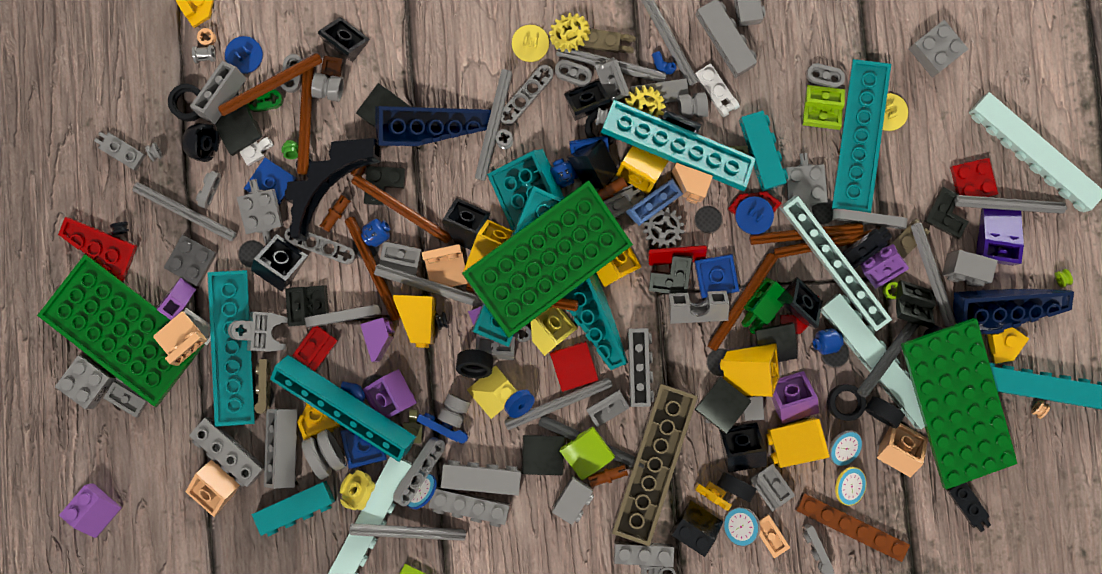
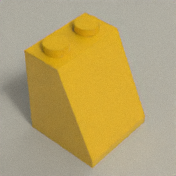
M632 146L622 161L616 176L619 178L622 176L627 183L649 195L669 160Z
M487 219L476 236L463 271L510 238L513 230Z
M393 295V300L410 342L416 344L415 347L429 348V344H434L436 298L431 296Z
M777 344L727 351L720 362V368L724 371L723 379L745 396L773 397L780 378Z
M810 417L767 429L768 434H765L768 445L772 446V462L779 468L830 457L818 418Z

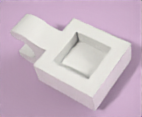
M266 137L259 143L257 141L240 151V154L246 165L250 166L264 158L263 151L274 145L271 139Z

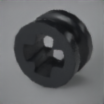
M128 222L111 224L110 228H113L112 235L128 233L129 229L126 228Z
M445 311L441 315L436 313L435 318L438 329L442 330V327L449 328Z

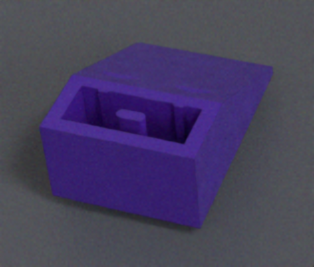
M982 208L976 254L998 260L997 264L1011 266L1022 264L1024 239L1021 211Z

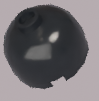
M196 123L185 130L182 137V147L191 159L208 162L214 158L212 154L213 151H218L220 140L219 133L214 130L213 125Z

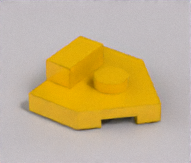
M176 0L193 28L210 19L214 0Z
M1013 327L1004 329V332L987 334L992 363L1014 361L1029 338Z
M307 403L297 421L303 440H307L310 437L317 439V434L325 429L333 432V429L341 426Z
M709 481L705 487L696 482L693 487L695 491L704 495L726 511H729L732 505L723 499L726 491Z

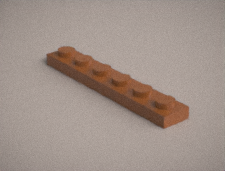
M805 493L802 494L795 509L797 512L900 562H903L910 547V544Z

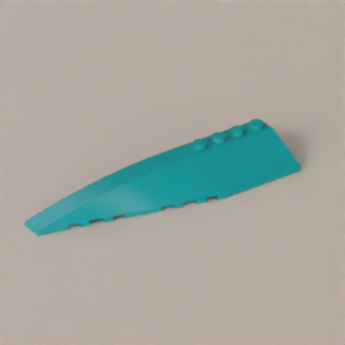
M543 149L533 150L487 174L513 231L532 186L561 199L564 198L560 186L556 184L551 174V166ZM595 273L563 298L579 302L577 311L567 310V312L572 314L575 318V323L586 333L585 336L589 342L592 341L597 348L596 351L609 369L613 370L627 364L628 360L597 273Z

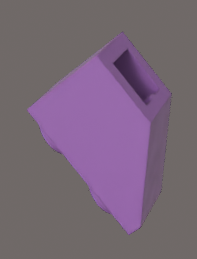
M180 277L157 306V311L172 320L183 310L196 291V288Z

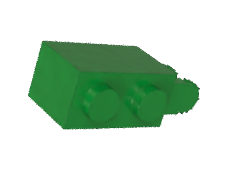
M765 278L743 307L748 313L741 322L742 326L748 327L753 322L749 330L752 334H755L754 330L761 329L764 324L768 325L773 321L776 313L784 306L777 299L785 289L776 281Z

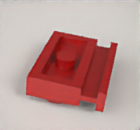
M319 326L312 327L292 356L316 372L339 340Z

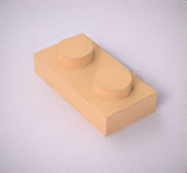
M768 514L759 519V537L774 559L790 549V546Z

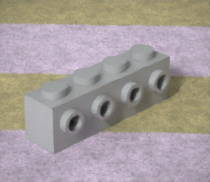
M713 0L699 8L695 16L733 76L737 78L755 67L757 56L753 50H749L744 35L739 34L737 31L736 22L727 15V9L723 2Z
M648 328L627 329L630 407H650L651 402H654L653 390L650 391V383H653V371L649 369V363H652V352H649V344H652L651 332L648 333Z
M267 409L264 487L273 489L295 487L297 409Z
M210 417L204 418L189 435L193 439L192 443L198 448L202 447L211 460H217L221 464V469L235 476V481L243 487L251 486L264 471L265 466L220 426L215 427V422Z
M448 460V463L443 464L441 488L519 496L521 470H517L518 467L506 466V469H501L496 464H487V467H480L479 463L467 462V465H460V461Z
M436 487L429 503V508L433 509L432 512L444 514L445 511L452 513L451 516L456 518L467 516L471 517V521L482 523V520L489 521V525L501 527V524L505 525L510 503Z

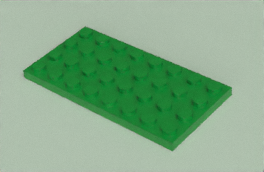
M586 181L463 271L462 275L505 335L510 338L633 244L590 181Z
M84 254L37 315L154 407H158L205 345L203 344L179 366L169 364L165 359L168 356L153 336L171 320L86 254Z
M972 318L902 343L901 347L942 487L947 490L1018 464L977 319Z

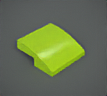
M807 85L802 125L840 130L842 127V110L845 104V89Z
M594 427L578 434L575 440L560 448V453L581 480L594 474L615 458L614 453Z

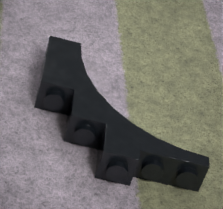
M375 138L333 141L329 150L330 160L309 162V169L307 170L308 180L287 182L285 197L288 202L293 204L291 207L292 223L290 225L292 238L299 242L307 241L309 225L316 207L330 187L340 178L355 169L381 162L382 146L378 145V141Z

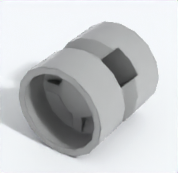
M315 73L311 87L312 97L322 99L327 96L328 100L339 102L343 93V77L331 76L328 78L325 74Z
M706 92L694 93L693 97L690 94L678 95L679 115L687 119H692L693 115H696L697 118L708 117Z
M448 393L444 401L446 407L441 408L437 418L447 424L460 428L464 420L463 414L467 413L471 403Z

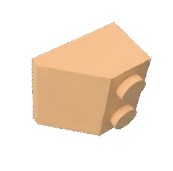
M676 163L671 173L683 193L682 196L686 197V201L690 203H701L706 197L713 176Z
M900 423L897 429L889 427L879 445L877 459L911 478L924 464L928 438Z
M210 460L194 475L185 492L215 517L234 496L240 485L235 481V478L223 471L219 464Z

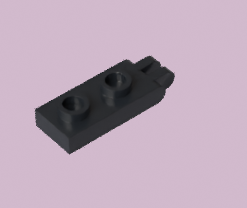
M882 227L879 230L873 229L843 251L842 254L853 269H855L884 248L892 235L886 227Z
M967 483L947 490L973 528L977 527L980 532H983L985 529L981 525L982 522L987 528L991 526L987 520L990 517Z

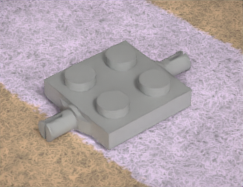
M800 153L801 165L785 168L788 175L786 180L788 200L793 196H799L812 213V206L828 202L824 164H808V153H804V157L803 153Z
M257 179L249 180L252 192L237 197L245 233H262L264 244H267L271 240L270 231L284 226L275 189L259 190Z

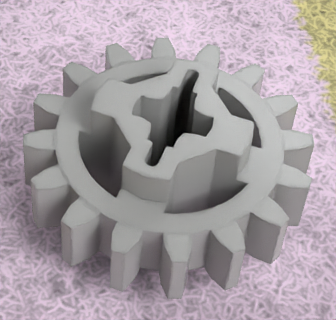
M669 207L665 211L660 210L648 219L649 222L643 223V226L647 227V229L643 230V233H648L646 241L651 239V245L653 246L657 243L658 249L662 245H665V248H669L670 243L675 246V239L680 241L682 238L679 234H684V230L680 229V227L685 224L679 222L682 217L675 216L676 210L670 213ZM662 216L659 222H652L655 218ZM670 218L675 222L676 226L671 224ZM662 224H666V228H668L669 230H666L663 233L662 229L659 227L662 226ZM651 230H653V231H655V232L657 233L658 238H656V237L652 234V231H651ZM675 234L673 238L665 240L667 235Z

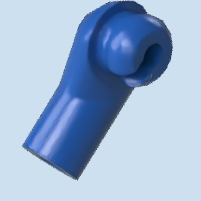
M660 51L652 54L658 71L665 72L667 75L674 73L677 68L675 63L665 62Z
M342 382V390L351 392L353 397L364 402L365 393L359 384Z

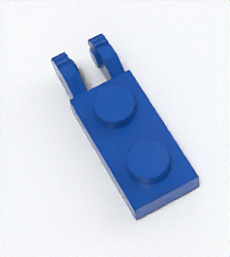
M427 412L424 415L419 414L417 422L461 444L467 442L468 435L466 432L452 430V425L445 422L441 424L435 421L436 417Z

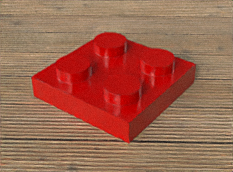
M989 158L950 167L956 194L979 197L998 195Z

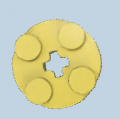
M356 470L354 474L349 473L345 477L340 487V493L342 494L340 502L345 508L363 510L366 507L371 492L375 489V483L371 480L370 475Z

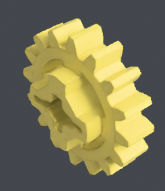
M571 13L566 18L562 15L560 21L558 19L555 20L556 25L550 26L552 31H549L550 40L556 49L560 48L561 52L567 49L570 53L572 48H575L577 51L578 46H584L583 41L589 40L588 35L591 34L588 22L584 16L579 17L578 13L574 17H572Z
M645 85L642 86V90L636 87L634 94L629 92L630 99L625 98V102L633 108L655 117L664 115L661 110L666 108L665 104L661 103L664 101V98L660 96L658 90L654 91L651 86L648 90Z

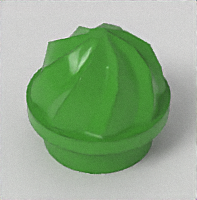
M287 140L281 148L283 156L287 159L298 158V143L293 140Z

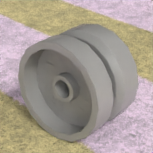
M325 429L318 433L317 440L310 437L302 442L304 455L319 479L322 480L330 476L332 469L339 471L347 466L342 449L330 430Z

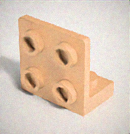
M460 244L422 252L429 280L450 287L468 283L462 275L465 263Z
M180 312L153 336L168 356L165 358L167 362L179 366L207 341V338L185 312Z

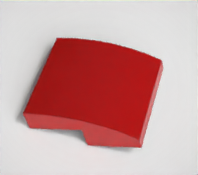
M586 341L549 352L562 392L598 381Z

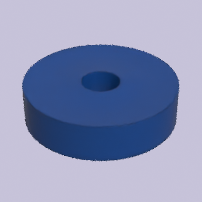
M520 390L506 401L504 409L511 418L520 417L532 408L535 398L529 390Z

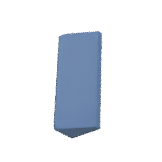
M672 178L628 209L626 214L640 226L683 195V193Z

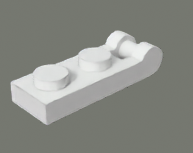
M711 63L695 73L698 82L722 117H726L731 110H736L740 107L738 101L733 97ZM726 99L728 104L724 106L721 102Z

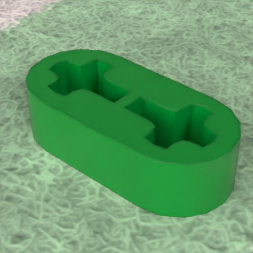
M271 90L257 98L258 101H263L257 103V107L251 105L254 100L247 103L251 111L261 112L279 108L283 104V96L278 91ZM272 95H275L277 98H279L276 99V103L266 100L272 99Z

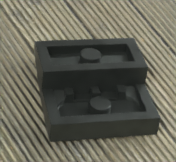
M377 83L356 114L375 127V106H411Z
M248 104L226 116L222 115L215 124L231 156H234L263 137L259 124L253 119Z
M900 280L896 294L897 318L931 329L935 325L932 309L936 306L933 290Z
M326 285L285 288L288 327L306 326V317L329 313Z
M793 322L754 330L757 346L777 344L778 362L797 359V342Z
M720 377L694 410L726 434L751 403V400Z
M523 435L521 474L563 475L564 456L560 453V448L564 446V436Z

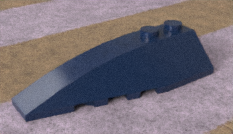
M375 106V128L378 145L420 146L487 130L491 110Z
M993 289L954 292L953 313L957 324L975 318L978 321L981 335L1004 332V329L1020 327L1021 324L1029 321L1032 323L1039 321V318L1045 316L1051 317L1072 310L1074 291Z

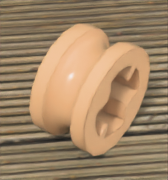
M203 28L197 33V39L203 46L208 47V45L215 44L216 35L212 30ZM205 34H206V35H209V37H210V40H209V41H207V40H205V39L203 38V36H204Z
M1042 399L1037 401L1031 409V413L1033 415L1037 414L1039 419H1042L1050 410V405L1044 404L1045 402Z

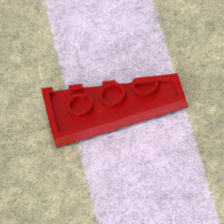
M65 217L58 235L75 248L83 251L88 257L102 265L103 268L114 274L118 279L124 281L137 245Z

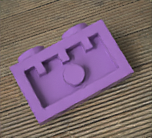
M894 244L884 247L880 252L861 264L863 274L875 289L909 269L907 263L897 252Z

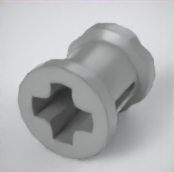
M208 45V47L201 48L193 46L192 57L194 63L207 60L214 62L216 59L214 46Z
M506 129L498 131L496 135L498 147L509 149L513 145V136L510 131ZM502 136L508 138L507 143L501 141Z

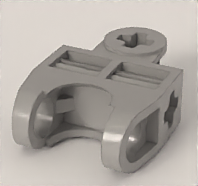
M250 312L249 321L232 322L228 327V334L234 340L248 341L247 350L270 352L285 350L286 344H279L278 341L274 340L271 331L278 324L288 323V318L274 313ZM240 326L243 329V333L239 334L235 332V329Z

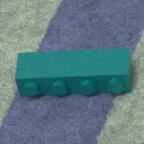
M762 110L741 117L739 124L748 146L749 154L756 158L754 170L761 191L784 186L787 183L788 175L785 168L782 169L780 163L782 156L780 151L776 150V138L774 133L770 132L768 115H765Z
M326 480L251 515L260 536L267 534L269 537L279 532L277 529L279 527L285 526V528H289L297 524L295 520L301 517L304 521L313 517V512L319 509L322 513L332 508L331 504L336 501Z

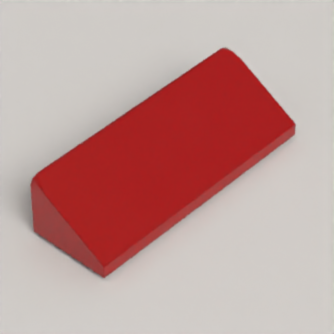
M707 246L650 249L648 251V264L650 266L671 264L672 254L691 256V263H694L696 260L706 259Z

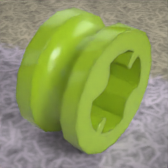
M1067 269L1055 272L1056 282L1061 288L1073 284V277Z
M891 282L884 286L883 294L887 299H896L897 292L894 293V296L888 292L891 286L897 289L898 283Z

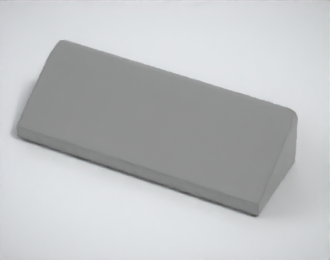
M687 78L645 84L647 90L651 86L654 91L658 90L660 92V96L664 98V101L661 103L677 102L678 95L688 94ZM643 85L630 87V92L634 94L636 87L642 90Z

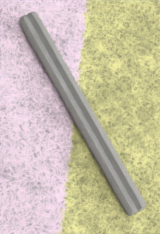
M641 0L684 78H687L688 85H695L698 79L655 1Z
M560 48L556 52V55L559 57L593 66L610 59L580 50L576 51L573 48L570 53L567 49L561 52ZM617 60L621 72L624 74L655 82H665V72Z
M506 69L501 70L475 178L481 181H485L512 77V72Z
M139 182L135 183L133 191L229 241L235 239L237 233Z
M957 195L954 200L957 207L1063 214L1067 210L1064 202Z
M915 223L911 225V230L945 327L953 326L957 323L922 223Z
M378 264L374 271L376 276L475 307L483 305L480 298L475 294Z
M610 378L600 380L533 408L520 417L507 419L504 421L507 430L518 427L611 388L612 382Z
M350 524L349 534L354 536L464 541L466 537L464 529Z

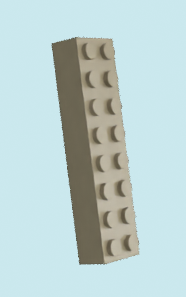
M663 384L658 385L611 529L612 534L650 546L698 396ZM639 462L644 464V468L638 466Z

